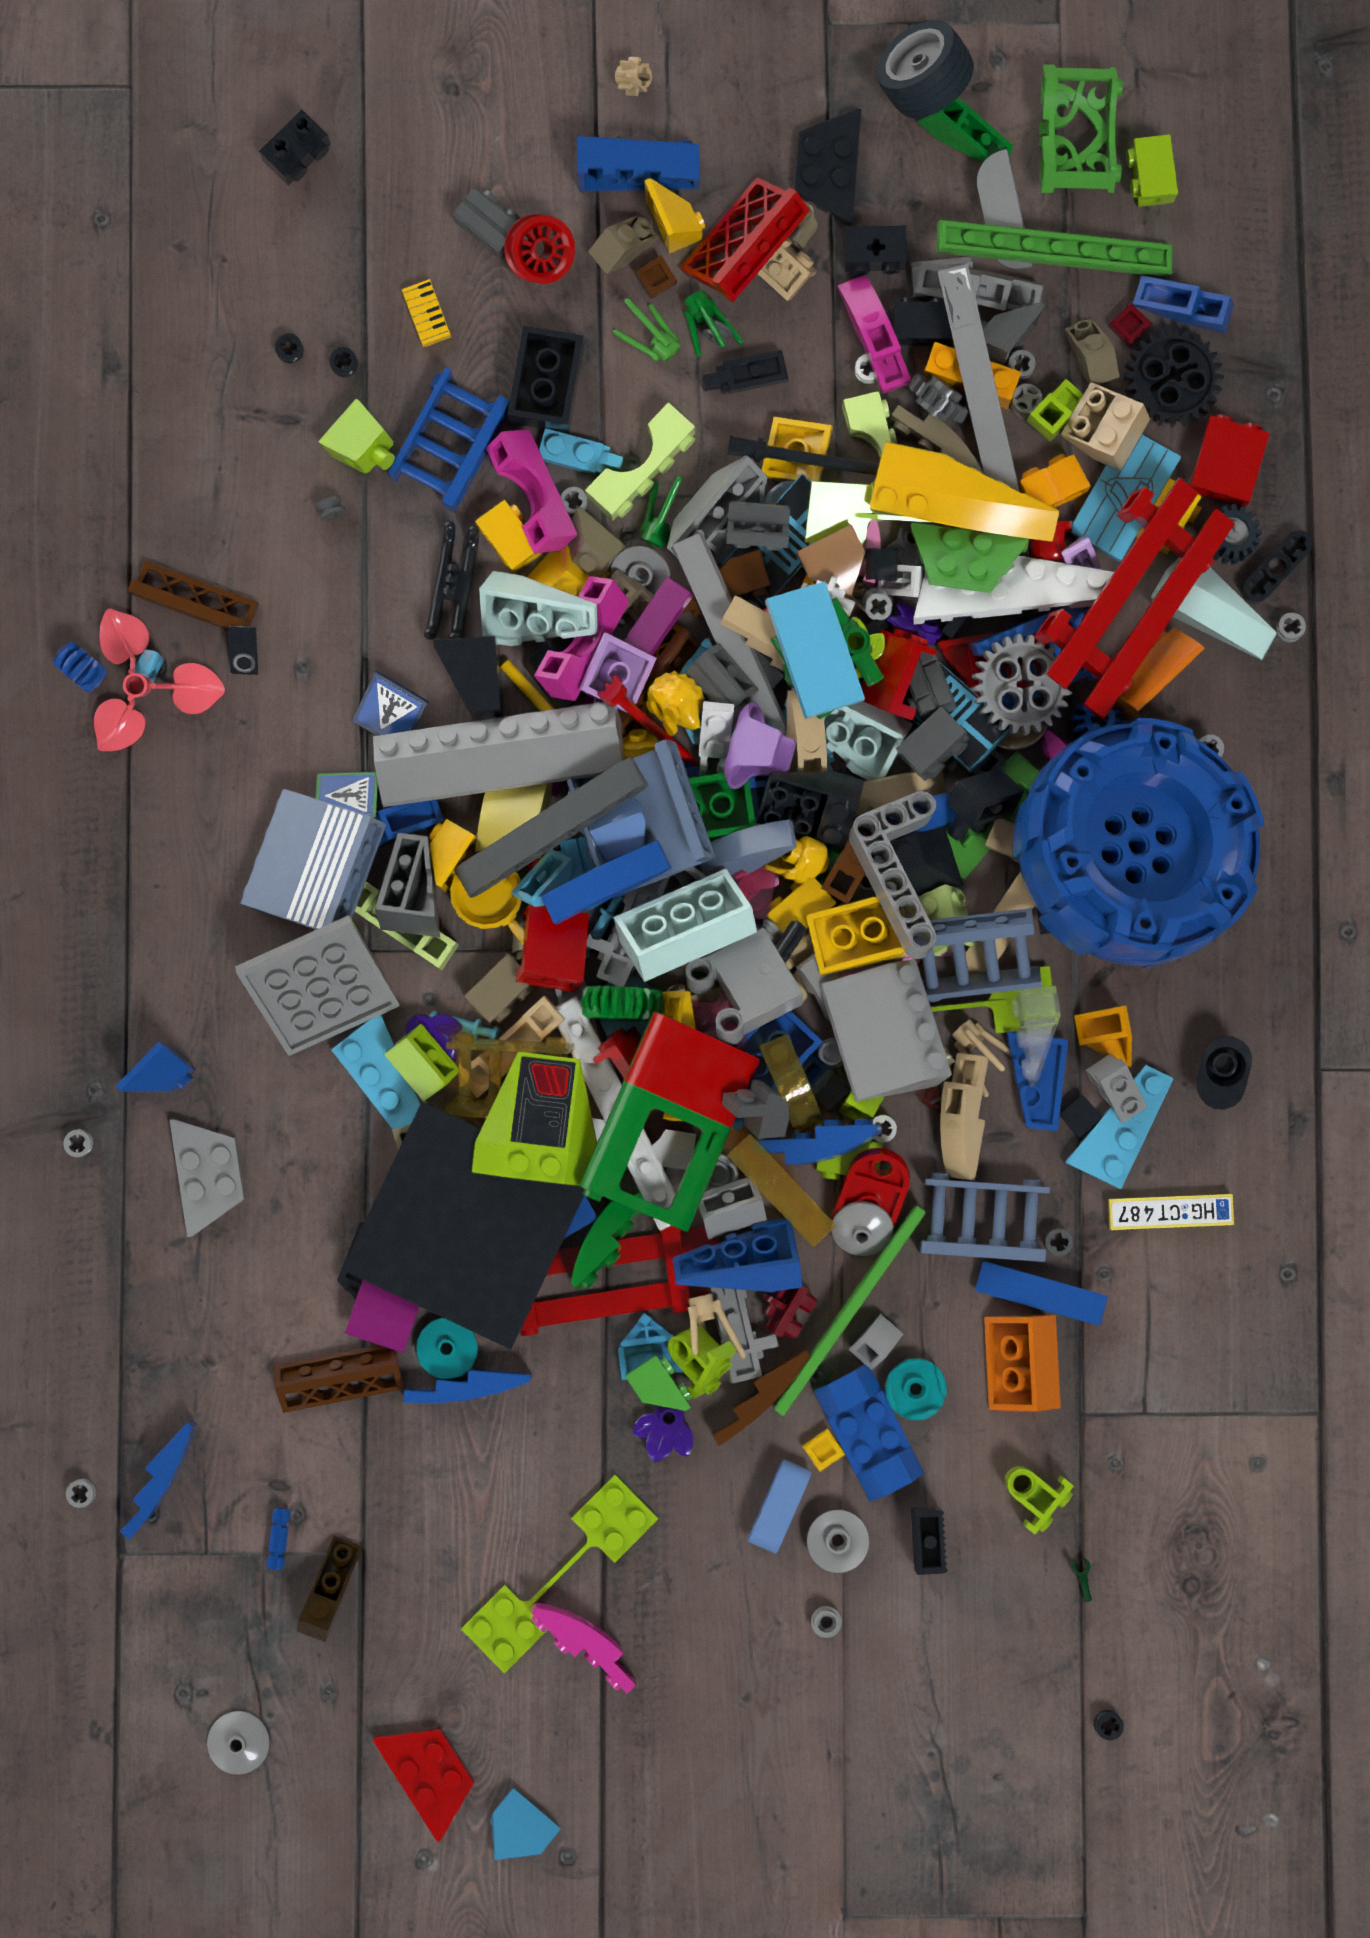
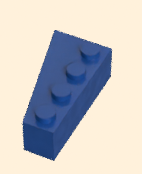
M577 136L580 192L645 190L644 180L649 178L668 190L700 189L699 144H693V142L687 140L661 142Z

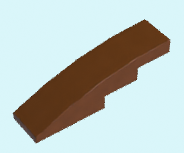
M807 1349L802 1350L765 1372L761 1377L753 1380L758 1392L733 1406V1410L738 1418L712 1433L718 1446L748 1427L777 1400L792 1383L810 1357Z

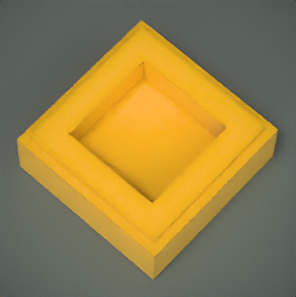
M828 1428L802 1445L819 1472L845 1455Z

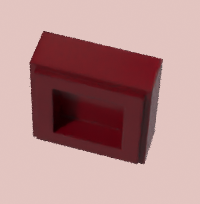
M1129 303L1109 323L1108 327L1130 347L1152 323L1132 303Z

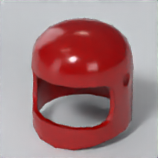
M1072 520L1057 522L1053 541L1029 539V557L1065 563L1061 552L1067 548L1064 534L1072 531Z

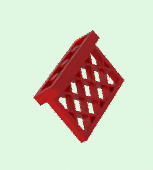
M756 177L680 269L685 275L721 292L725 299L733 303L806 217L810 209L797 191L791 188L785 191ZM763 190L764 197L753 201L756 194ZM764 207V213L752 217L753 210ZM745 214V220L733 224L738 216ZM744 230V236L733 239V233ZM726 236L725 243L714 246L718 239ZM725 252V259L714 262V256ZM706 259V266L694 269L700 261Z

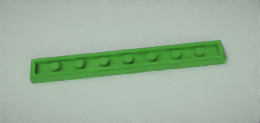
M939 220L937 223L936 253L1169 277L1172 274V244Z
M918 1206L911 1208L894 1232L889 1244L880 1252L810 1352V1357L795 1379L773 1405L774 1410L782 1416L786 1414L926 1213Z

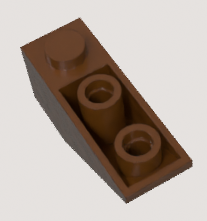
M756 550L732 558L719 570L732 600L735 595L742 596L749 593L751 599L767 594L766 588L773 586L763 550ZM695 595L683 610V613L691 612L692 617L703 614Z
M869 806L866 812L874 810L875 808ZM886 817L888 823L895 825L896 820ZM866 828L858 829L861 835L866 837L872 836ZM850 841L846 844L821 887L824 891L847 904L853 898L866 875ZM872 855V859L874 860L877 855Z

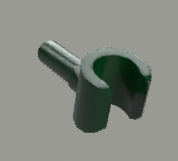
M1084 1558L1086 1569L1083 1573H1080L1075 1568V1562L1072 1561L1071 1571L1078 1576L1084 1601H1092L1087 1577L1091 1568L1090 1562Z

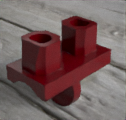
M803 1285L801 1288L775 1291L773 1296L764 1293L762 1298L769 1302L764 1314L770 1316L764 1327L781 1338L785 1335L796 1339L802 1330L803 1324L793 1319V1316L798 1308L810 1313L817 1303V1299Z

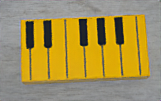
M430 279L401 289L423 348L452 338Z

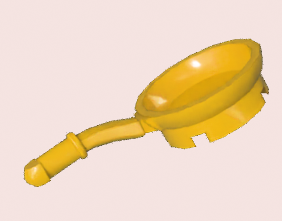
M515 872L489 890L473 898L468 896L458 876L455 874L450 887L451 904L457 915L467 924L481 929L498 928L501 925L503 927L508 925V928L523 945L525 930L514 920L517 917L516 913L520 909L522 900L511 893L521 882L518 873Z

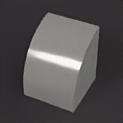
M879 1314L857 1338L849 1350L867 1367L873 1370L888 1356L903 1336V1333L882 1314Z

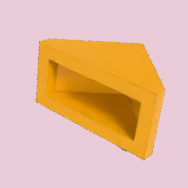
M1127 1005L1074 1016L1079 1046L1084 1045L1105 1056L1113 1054L1117 1060L1122 1059L1131 1068L1132 1033Z

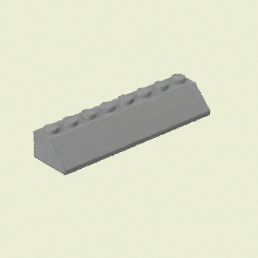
M606 702L373 736L374 765L383 807L567 781L569 779L599 776L624 760L621 718L617 706L611 707Z

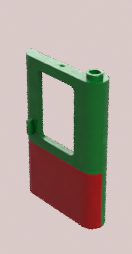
M653 1012L579 1186L585 1188L583 1195L599 1202L601 1197L604 1196L688 1232L736 1119L722 1105L723 1094L737 1092L739 1089L748 1090L760 1059L674 1019ZM653 1109H658L701 1130L699 1140L670 1207L666 1209L624 1192L619 1186L648 1115Z

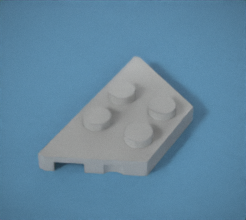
M173 1119L170 1120L186 1233L187 1237H193L246 1199L237 1139Z

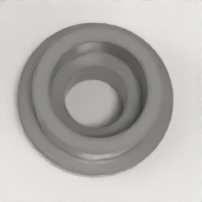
M822 1606L812 1614L811 1626L818 1636L830 1638L840 1631L842 1618L835 1608ZM824 1616H829L832 1619V1624L828 1627H824L820 1623Z

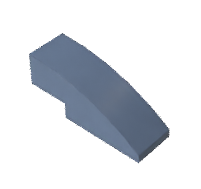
M788 819L753 826L710 842L716 858L701 864L702 873L705 876H710L723 869H727L730 875L742 869L750 874L797 848L793 821Z

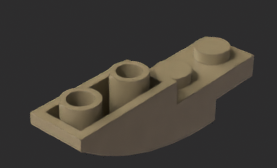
M900 405L897 406L891 415L890 423L893 424L892 428L903 437L911 436L918 441L917 445L923 450L946 454L954 458L955 461L977 469L984 474L967 445L941 419L929 414L923 422Z

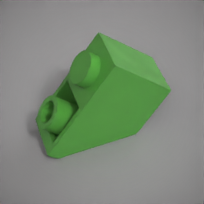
M656 1353L626 1373V1379L642 1403L683 1411L691 1408L688 1400L693 1397L683 1382L678 1385L671 1374L675 1370L666 1356L660 1359Z

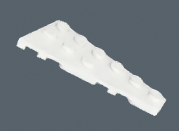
M1018 556L1013 562V567L1006 575L999 579L998 585L991 593L929 585L926 574H924L914 615V625L924 624L925 620L941 619V622L953 621V617L962 616L982 618L1021 614L1022 610L1038 609V612L1050 611V607L1068 605L1070 608L1092 606L1114 572Z

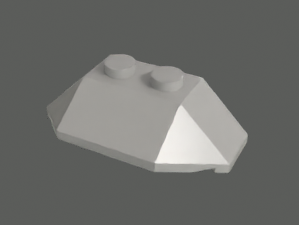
M746 455L713 473L674 519L667 549L678 559L672 545L699 532H703L716 564L723 563L736 548L732 544H726L729 503L734 501L763 504L767 475Z

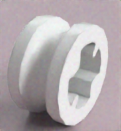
M866 354L858 358L854 371L855 376L860 382L872 384L877 381L874 372H870L869 376L863 374L864 369H860L861 365L866 366L869 362Z
M887 1115L873 1118V1125L876 1122L882 1124L884 1121L890 1124L888 1129H891V1132L888 1136L883 1134L881 1137L876 1136L873 1139L880 1143L891 1141L897 1132L895 1121Z

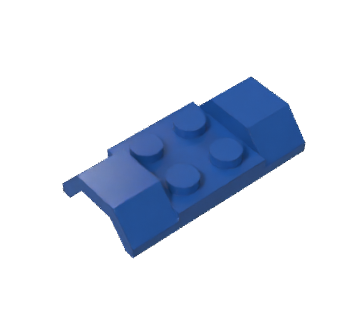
M862 1364L852 1372L813 1390L869 1501L885 1497L912 1483L924 1474L886 1396L869 1367Z

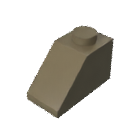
M580 507L571 519L578 534L568 544L571 559L588 576L601 577L611 569L613 561L626 546Z

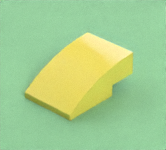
M552 783L485 792L475 851H482L549 808Z

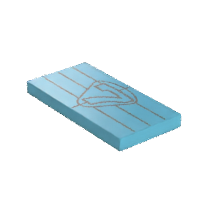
M1141 435L1121 471L1106 465L1074 520L1072 531L1069 534L1077 539L1082 535L1088 537L1093 548L1121 562L1141 525L1135 520L1124 523L1116 515L1131 493L1143 487H1147L1155 494L1150 501L1154 504L1181 456Z

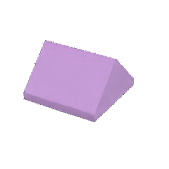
M604 632L579 690L593 699L605 702L597 693L605 691V683L612 684L613 676L617 675L622 679V683L627 688L626 697L636 705L657 658ZM619 704L616 705L617 709L626 712Z

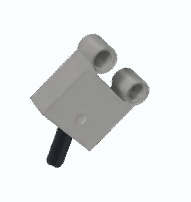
M791 921L775 946L765 929L761 928L757 930V933L736 941L705 958L700 957L687 964L686 982L691 992L700 995L706 994L713 988L714 980L717 979L733 1008L723 1009L716 1017V1034L720 1041L729 1045L737 1044L745 1034L803 1005V992L786 966L789 957L806 933V927L802 923ZM703 972L708 975L705 979L697 980L692 977L695 973ZM729 1022L738 1026L732 1031L722 1028L724 1024Z

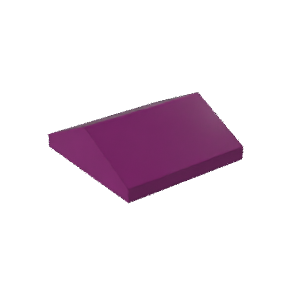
M363 1280L345 1334L404 1353L419 1306Z

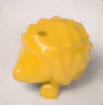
M673 671L671 673H664L654 680V683L649 687L646 705L648 710L663 722L668 735L673 736L678 732L677 725L691 730H696L700 727L699 716L703 710L705 697L702 688L697 686L694 679L689 678L687 674L680 675Z

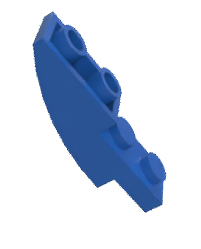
M856 1119L855 1125L842 1126V1120H824V1126H815V1139H812V1133L793 1134V1139L781 1140V1137L754 1140V1153H785V1165L790 1166L823 1162L845 1155L870 1142L882 1133V1126L873 1125V1119Z

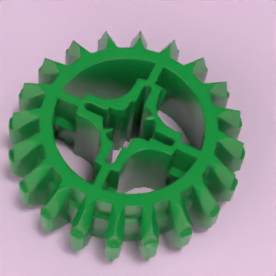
M590 986L583 989L581 1007L582 1015L586 1018L648 1022L653 1012L662 1014L664 1001L663 993L656 989Z

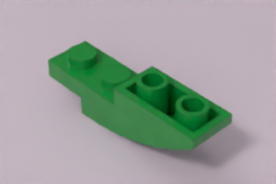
M639 1191L635 1196L644 1200ZM612 1201L604 1209L587 1234L574 1266L571 1284L577 1291L582 1287L585 1290L588 1289L598 1279L596 1273L604 1265L609 1268L620 1258L619 1251L622 1247L615 1238L618 1235L621 1238L624 1237L634 1227L632 1221L638 1215L642 1214L645 1216L646 1214L615 1201Z

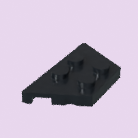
M854 109L799 131L795 191L798 192L803 200L813 202L818 209L835 215L843 220V223L847 226H852L861 109Z

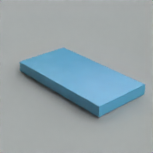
M820 582L767 598L765 603L804 718L807 719L864 701L865 697L826 582Z

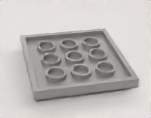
M349 915L235 966L239 979L288 1056L400 1006L396 994Z

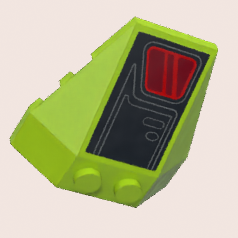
M525 1052L517 1053L476 1139L472 1172L516 1179L580 1185L597 1145L580 1059Z

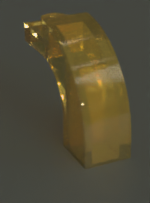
M788 1034L760 1045V1051L778 1094L788 1104V1121L793 1133H809L815 1130V1126H824L814 1094Z

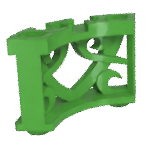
M1043 65L1040 104L1043 107L1042 120H1045V122H1039V149H1041L1039 177L1041 193H1053L1054 188L1107 189V193H1114L1115 182L1120 183L1122 169L1121 164H1117L1115 120L1117 97L1122 96L1123 80L1118 78L1116 67H1109V69L1056 68L1055 65ZM1058 81H1080L1077 90H1074ZM1085 82H1106L1104 98L1097 99L1094 93L1097 86L1092 88L1087 98L1082 95ZM1071 103L1070 113L1066 117L1059 116L1057 108L1062 106L1066 111L1068 104ZM1106 107L1104 122L1103 118L1101 117L1098 111H1101ZM1077 109L1088 118L1097 132V136L1092 143L1080 154H1077L1074 145L1068 139L1055 135L1056 129L1063 128L1072 121ZM1104 142L1105 155L1097 153L1099 149L1103 146ZM1058 147L1066 148L1071 159H1068L1067 152L1063 156L1058 155L1056 149ZM1085 163L1089 171H1083L1081 165ZM1096 163L1101 164L1104 172H1095L1096 169L1093 165Z

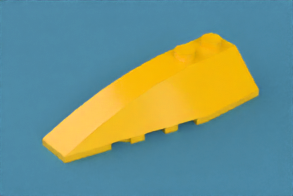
M887 441L884 445L870 504V509L929 522L1044 541H1053L1060 510L1025 493L1022 494L1010 488L1009 485L999 480L996 481L982 474L977 469L955 461L954 458L946 454Z

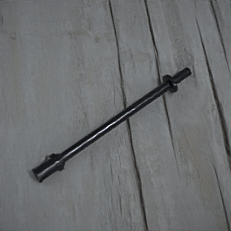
M730 435L727 452L729 456L743 457L746 455L757 463H760V460L771 458L877 476L879 468L877 463L769 446L767 442H763L764 438L751 440Z

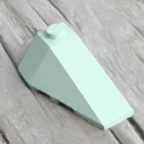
M862 701L836 709L824 717L826 747L831 752L835 751L847 763L846 766L854 774L868 781L886 777L898 755L896 748L906 739L913 723Z

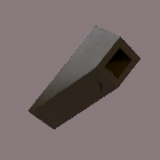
M333 1536L299 1617L297 1632L326 1642L360 1556L362 1546Z

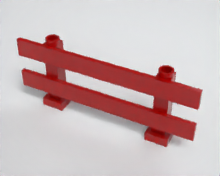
M1181 478L1177 479L1159 507L1150 502L1155 494L1147 487L1133 491L1116 516L1124 523L1135 520L1144 529L1076 630L1068 624L1072 616L1065 610L1060 609L1048 615L1034 636L1042 645L1053 642L1061 649L1046 675L1063 689H1067L1082 666L1099 679L1083 705L1101 719L1106 717L1120 694H1124L1133 684V679L1131 678L1200 575L1213 565L1215 561L1214 554L1235 525L1232 520L1216 508L1195 538L1179 526V521L1198 495V492ZM1163 545H1165L1181 559L1112 660L1097 648L1096 644Z
M672 1225L661 1230V1233L619 1239L617 1241L622 1247L619 1251L621 1256L613 1265L665 1258L669 1282L535 1302L534 1300L520 1330V1336L539 1334L538 1327L666 1307H673V1313L686 1312L688 1307H690L688 1299L709 1294L708 1287L676 1285L672 1258L705 1244L710 1246L719 1243V1239L715 1237L708 1240L705 1227L691 1228L686 1232ZM582 1245L560 1248L546 1276L573 1272Z

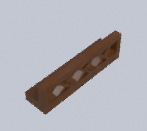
M145 560L137 581L132 579L128 591L137 598L227 631L229 626L250 627L259 603ZM149 570L161 574L165 584L158 588L145 584ZM167 577L173 578L175 580L168 582ZM182 582L187 583L194 595L187 598L174 595L171 587ZM195 587L203 589V591L197 593ZM214 593L218 595L222 605L214 609L204 606L201 603L200 597ZM223 597L232 601L225 603ZM238 603L249 606L245 620L230 615L228 608Z
M676 623L671 628L676 633L670 642L660 644L653 654H656L657 659L636 703V706L648 717H651L653 714L648 710L646 702L649 687L654 683V680L664 673L676 671L679 674L687 661L691 659L701 646V643L688 630ZM622 710L619 711L623 738L629 735L630 731L643 728L629 713Z
M381 1345L274 1365L275 1390L283 1413L404 1389V1381L399 1367L398 1351ZM391 1373L395 1377V1380L387 1382L378 1380L381 1375ZM356 1380L364 1383L361 1387L356 1388L347 1386L349 1382ZM328 1386L333 1388L331 1393L322 1394L317 1392L320 1387ZM297 1392L303 1395L300 1399L287 1401L285 1394Z

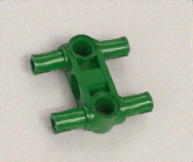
M837 597L831 599L853 664L855 663L868 686L879 682L884 678V675L871 656L873 651L870 645L869 633L861 628L857 621L849 619ZM850 634L854 635L857 639L855 650L851 649L848 645ZM775 635L770 640L784 661L782 669L785 672V680L790 687L794 688L777 635ZM833 711L817 715V718L821 719Z

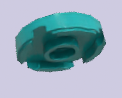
M440 1318L430 1322L421 1331L417 1340L416 1354L420 1365L429 1374L439 1379H453L462 1376L473 1366L478 1356V1342L474 1332L445 1318ZM443 1343H450L453 1350L450 1354L442 1352L441 1346Z
M911 1358L896 1364L889 1372L885 1383V1393L891 1408L901 1417L910 1420H925L935 1415L943 1405L947 1395V1386L941 1370L932 1362L921 1358ZM914 1383L921 1385V1391L918 1394L910 1392V1386Z

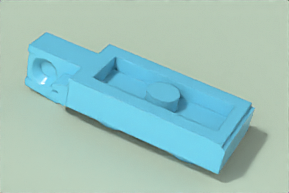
M546 428L544 430L539 448L544 462L596 475V473L601 474L606 468L616 472L621 471L623 457L609 453L610 447L599 442Z

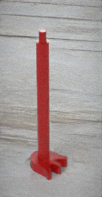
M614 675L612 684L605 683L606 690L597 693L603 701L611 707L619 704L659 741L669 740L676 742L682 761L695 769L698 768L699 764L695 761L693 755L626 697L627 688L622 683V679Z

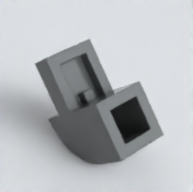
M753 1080L751 1090L739 1089L737 1092L723 1094L722 1105L735 1117L744 1118L743 1125L758 1139L785 1137L789 1120L788 1104L766 1083Z

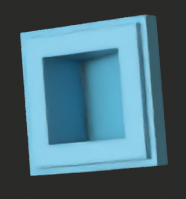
M145 649L136 664V673L146 674L151 679V682L154 683L164 661L163 657L156 651Z

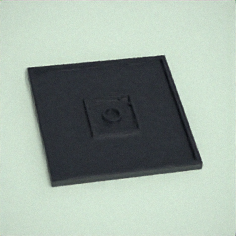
M422 1101L342 1270L511 1350L581 1204L585 1188L578 1185L516 1179L472 1172L475 1142L482 1128Z

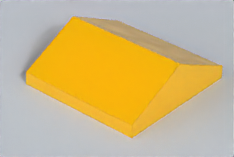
M774 417L768 445L826 455L833 427L827 424ZM766 458L763 462L762 471L767 475V478L780 482L796 481L801 474H804L810 481H821L824 467Z

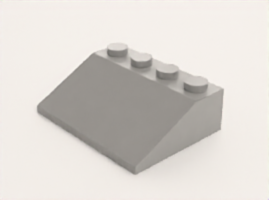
M915 959L885 964L820 985L855 1102L935 1087L952 1075Z

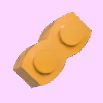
M1060 454L1048 462L1050 466L1039 470L1038 467H1034L1021 475L1023 479L1018 484L1022 494L1025 493L1053 508L1085 494L1091 487L1074 454L1068 457L1065 454Z

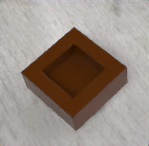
M662 255L636 270L638 279L651 299L677 284V279Z

